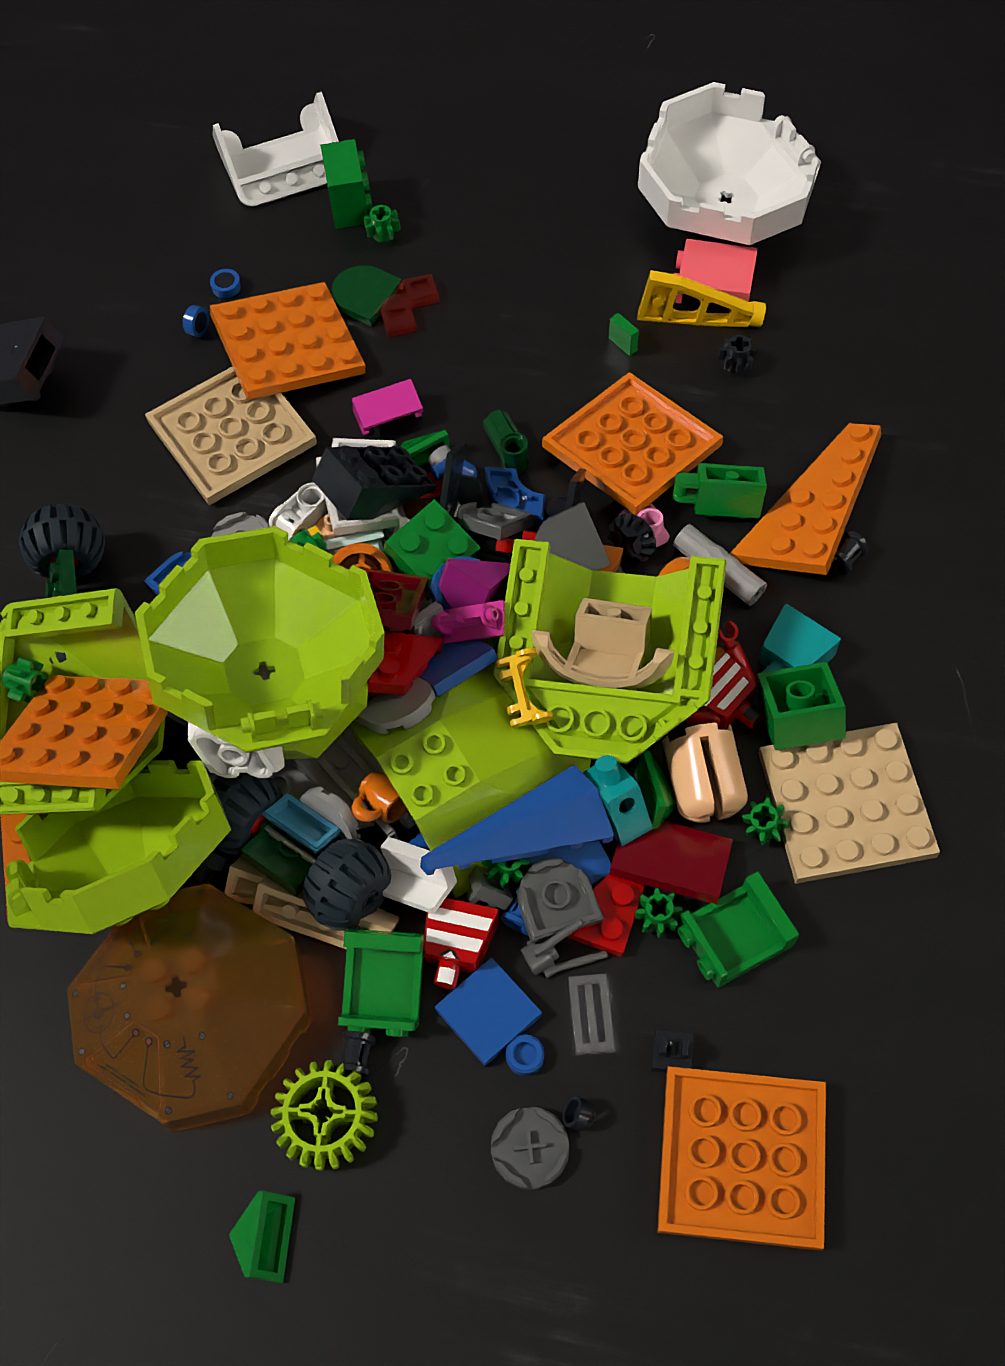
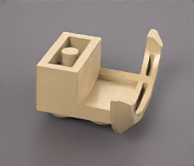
M583 598L575 618V641L567 660L553 646L550 632L532 630L533 645L545 664L559 676L580 685L625 690L640 689L654 683L663 676L670 667L674 655L673 650L656 648L653 659L641 669L650 644L652 607Z

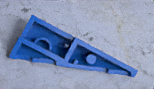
M573 765L422 856L420 868L428 876L433 875L436 869L458 865L459 870L470 868L473 862L491 859L492 864L547 854L550 848L570 845L571 849L581 848L584 842L600 839L603 844L609 843L613 840L614 833L598 788Z

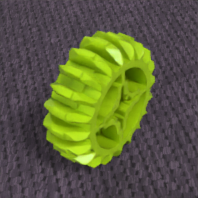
M326 1060L323 1071H320L316 1062H311L309 1067L310 1074L305 1075L301 1068L295 1070L299 1078L295 1084L288 1078L284 1079L283 1084L289 1092L287 1094L282 1092L275 1094V1099L283 1104V1107L271 1109V1115L282 1120L275 1122L271 1125L274 1133H283L276 1142L280 1148L290 1146L286 1153L290 1160L297 1158L301 1154L299 1164L307 1168L313 1157H315V1168L318 1171H322L325 1167V1160L329 1158L332 1168L338 1169L340 1165L338 1156L343 1154L345 1159L351 1163L354 1161V1156L350 1151L353 1146L362 1152L366 1149V1145L359 1139L361 1135L368 1138L374 1136V1130L365 1125V1123H373L378 1120L377 1113L367 1111L377 1105V1101L374 1096H366L370 1092L371 1086L368 1082L359 1084L362 1076L357 1071L352 1072L347 1077L348 1072L343 1069V1063L334 1072V1064L331 1060ZM333 1086L341 1087L353 1096L355 1110L335 1104ZM318 1087L317 1096L312 1102L299 1104L308 1092ZM327 1105L333 1115L331 1118L327 1117V1122L321 1123L316 1115L318 1111L322 1113L321 1109ZM294 1120H302L304 1124L314 1126L315 1145L308 1144L297 1136ZM350 1122H353L349 1131L341 1139L328 1145L336 1128L344 1125L349 1126Z

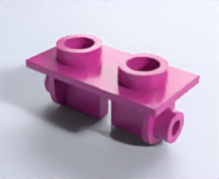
M501 600L444 610V612H439L432 618V627L434 630L444 634L443 644L504 636L505 601Z

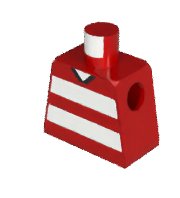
M445 898L435 913L427 912L423 954L426 963L438 966L434 979L436 986L445 989H455L460 971L473 974L480 968L499 924L498 909Z

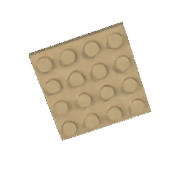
M233 366L145 414L150 426L208 505L215 503L317 444L316 436L282 393L247 400Z
M897 723L847 731L845 739L781 750H775L773 745L760 747L758 754L773 807L777 808L783 805L785 813L779 819H785L789 823V828H781L780 831L795 884L937 858L940 854Z

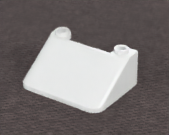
M322 92L316 93L314 103L305 106L301 111L300 123L303 131L243 149L240 139L235 133L228 130L221 131L219 123L213 125V138L236 194L244 205L249 207L259 206L327 184L320 144L339 141Z

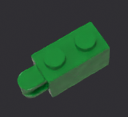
M699 463L697 473H679L676 475L672 497L680 503H693L695 514L709 517L731 516L741 519L760 518L767 488L764 467Z

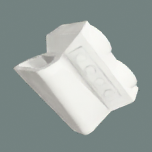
M188 722V741L210 773H215L224 778H236L239 776V773H248L258 778H269L273 772H278L285 767L282 746L246 753Z

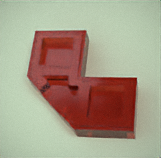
M432 274L402 280L396 288V293L390 300H386L380 308L388 338L417 331L412 308L439 303Z

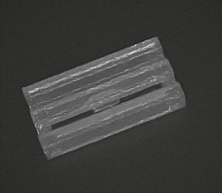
M606 974L569 977L576 1055H584V1053L599 1054L602 1051H606V1053L614 1052ZM599 983L605 1042H598L592 991V984ZM577 985H584L590 1043L583 1044Z

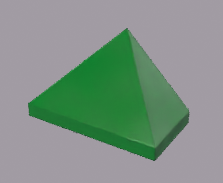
M446 430L404 441L400 447L406 449L414 462L423 468L429 464L428 458L436 449L444 445L450 448L449 436Z
M645 750L641 753L634 775L640 787L652 828L658 829L677 807L671 782L651 752Z
M258 1191L229 1233L244 1277L283 1283L295 1197Z

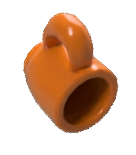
M374 771L365 777L359 787L360 794L354 799L351 806L355 818L367 823L374 822L380 818L384 823L391 824L400 819L408 810L386 774L379 771ZM363 801H364L365 804L369 807L370 810H368V809L363 805Z

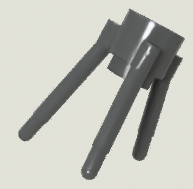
M578 919L549 939L532 944L529 941L527 946L520 949L533 974L536 976L544 972L546 978L559 971L605 959L609 954L607 951H602L554 963V960L559 958L554 945L584 925L582 919Z

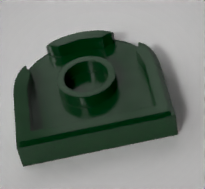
M367 265L354 266L344 270L335 278L332 285L333 300L340 312L372 326L401 290L403 282L401 278L376 267Z

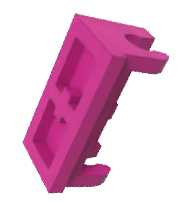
M411 379L352 398L353 413L363 435L369 434V430L372 427L413 413L417 418L422 416L421 412H423V407Z

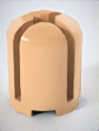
M717 723L685 728L686 735L669 742V738L666 736L662 743L677 809L684 819L697 823L709 822L710 816L715 811L717 820H722L738 813L745 806L748 794L731 725H729L727 730H719Z

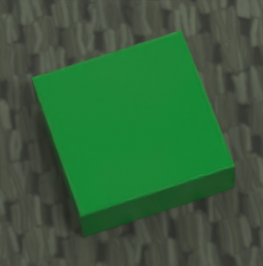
M617 313L610 318L609 339L631 356L638 348L639 330L621 314Z

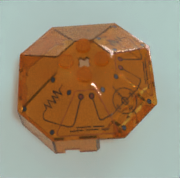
M208 883L180 889L164 907L148 910L133 917L124 925L114 926L67 988L75 1065L98 1079L123 1099L145 1112L172 1132L250 1114L259 1101L257 1097L269 1079H274L291 1054L289 1050L301 1032L304 1034L313 1021L301 951L294 936ZM178 977L182 983L187 982V988L181 990V996L175 998L172 992H166V987L172 985V979Z

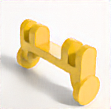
M536 648L522 649L516 652L515 655L496 661L497 668L510 666V669L498 673L501 682L513 680L518 699L517 704L506 708L508 716L518 714L522 716L510 721L511 728L531 723H544L553 719L552 712L539 710L528 701L523 675L526 667L532 661V658L538 655Z

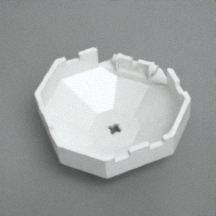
M713 82L662 103L657 123H654L648 138V147L640 159L638 188L667 227L751 245L802 224L821 165V161L815 154V148L813 145H809L801 134L799 135L796 132V128L789 117L781 115L775 121L762 118L765 101L763 92L742 88L741 95L725 92V84ZM721 197L731 198V203L728 204L726 201L720 202Z

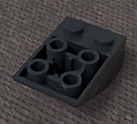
M346 445L342 447H326L312 477L313 482L347 521L375 519L434 491L437 487L427 476V472L419 467L409 456V452L397 445L392 447H376L372 445L367 447H350Z

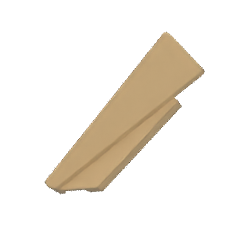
M241 856L230 866L223 899L252 904V917L347 949V947H343L345 931L334 930L318 923L307 910L302 892L297 897L242 859ZM378 908L376 912L362 918L355 929L394 931L398 925L399 917Z

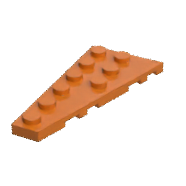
M849 423L730 552V555L736 557L743 565L827 575L881 438V426Z

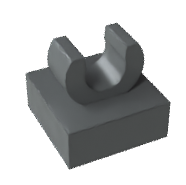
M475 866L468 876L472 889L467 893L466 901L476 904L482 900L484 901L482 906L499 907L506 910L513 900L508 882L503 888L500 885V881L494 878L486 879L489 874L488 870Z

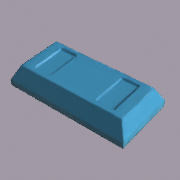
M286 793L262 813V816L315 854L319 853L342 832L336 825L289 793Z

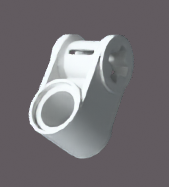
M315 483L304 484L286 502L272 512L269 518V526H276L288 532V540L295 534L313 527L320 517L328 514L324 493Z

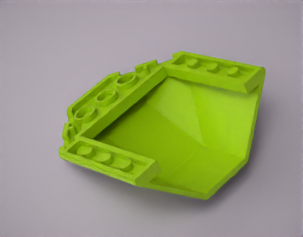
M514 539L505 597L504 636H499L498 659L496 661L515 655L516 652L522 649L535 648L532 640V630L550 632L553 646L567 660L575 641V618L583 598L652 607L650 644L641 669L653 659L656 648L674 651L672 663L663 676L650 685L634 690L575 684L551 670L539 655L532 658L523 675L528 701L539 710L552 712L553 719L539 724L531 723V725L554 755L592 760L610 755L616 758L617 763L628 764L710 701L727 560L691 556L688 569L657 577L594 571L551 554L549 542ZM495 661L494 677L513 702L517 704L518 699L513 680L501 682L498 674L501 671L510 669V666L497 668Z
M117 588L13 602L7 604L0 613L3 617L0 622V741L29 704L25 701L19 702L8 698L10 689L3 686L2 682L4 670L8 665L17 663L19 657L43 663L41 672L46 673L48 678L50 676L62 675L69 677L93 676L96 678L148 680L136 618L121 590ZM55 652L65 653L67 660L59 663ZM165 718L119 789L0 782V815L99 811L163 750Z
M495 662L443 695H436L435 700L431 703L432 710L429 715L411 728L405 730L403 725L388 729L390 734H379L358 724L356 719L348 726L362 749L367 748L381 766L413 817L430 851L573 765L582 773L590 768L591 759L554 755L531 724L511 728L510 721L522 716L521 714L508 716L506 708L515 703L493 675ZM481 861L473 862L470 868L459 870L458 865L453 866L457 883L451 892L455 899L472 889L468 876L474 867L479 866L488 870V866L481 865Z

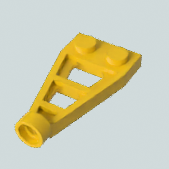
M651 270L638 310L637 320L704 326L748 327L749 325L761 327L765 317L766 303L748 302L683 276ZM679 294H686L700 301L699 308L694 311L675 310L673 304L676 296ZM711 302L729 308L728 313H706V310Z

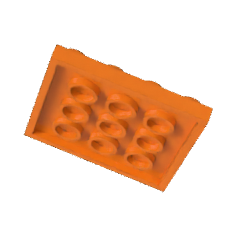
M325 282L210 305V315L247 400L365 374V363Z
M630 372L542 438L543 448L576 472L580 468L586 469L585 479L635 515L674 485L677 474L690 472L722 446L723 436Z
M50 676L44 684L45 688L37 692V695L31 700L0 741V782L119 789L169 711L152 702L149 682L145 679Z
M668 1066L657 1233L822 1251L824 1249L826 1082Z

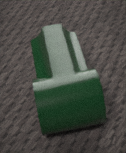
M500 409L491 412L483 420V428L500 457L501 467L517 469L518 474L524 472L529 464L527 438L519 433L508 412H502Z

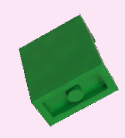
M759 872L745 878L743 886L719 898L717 905L710 903L692 914L688 910L682 913L678 924L680 927L677 928L684 945L687 948L693 947L698 955L699 960H697V964L703 976L708 981L712 979L717 988L793 947L799 936L796 928Z
M348 929L344 932L343 947H347L342 1014L338 1018V1025L348 1026L350 1031L370 1033L371 1028L386 1029V1035L399 1037L408 1036L409 1031L416 1030L419 1026L425 934L366 929Z

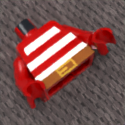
M731 621L723 622L727 635L725 637L719 628L717 642L724 643L725 646L723 649L719 646L716 648L710 701L685 719V721L690 726L717 723L719 730H727L729 725L738 719L747 727L753 729L764 715L763 711L751 703L757 689L756 678L740 643L734 641L738 636L737 625Z

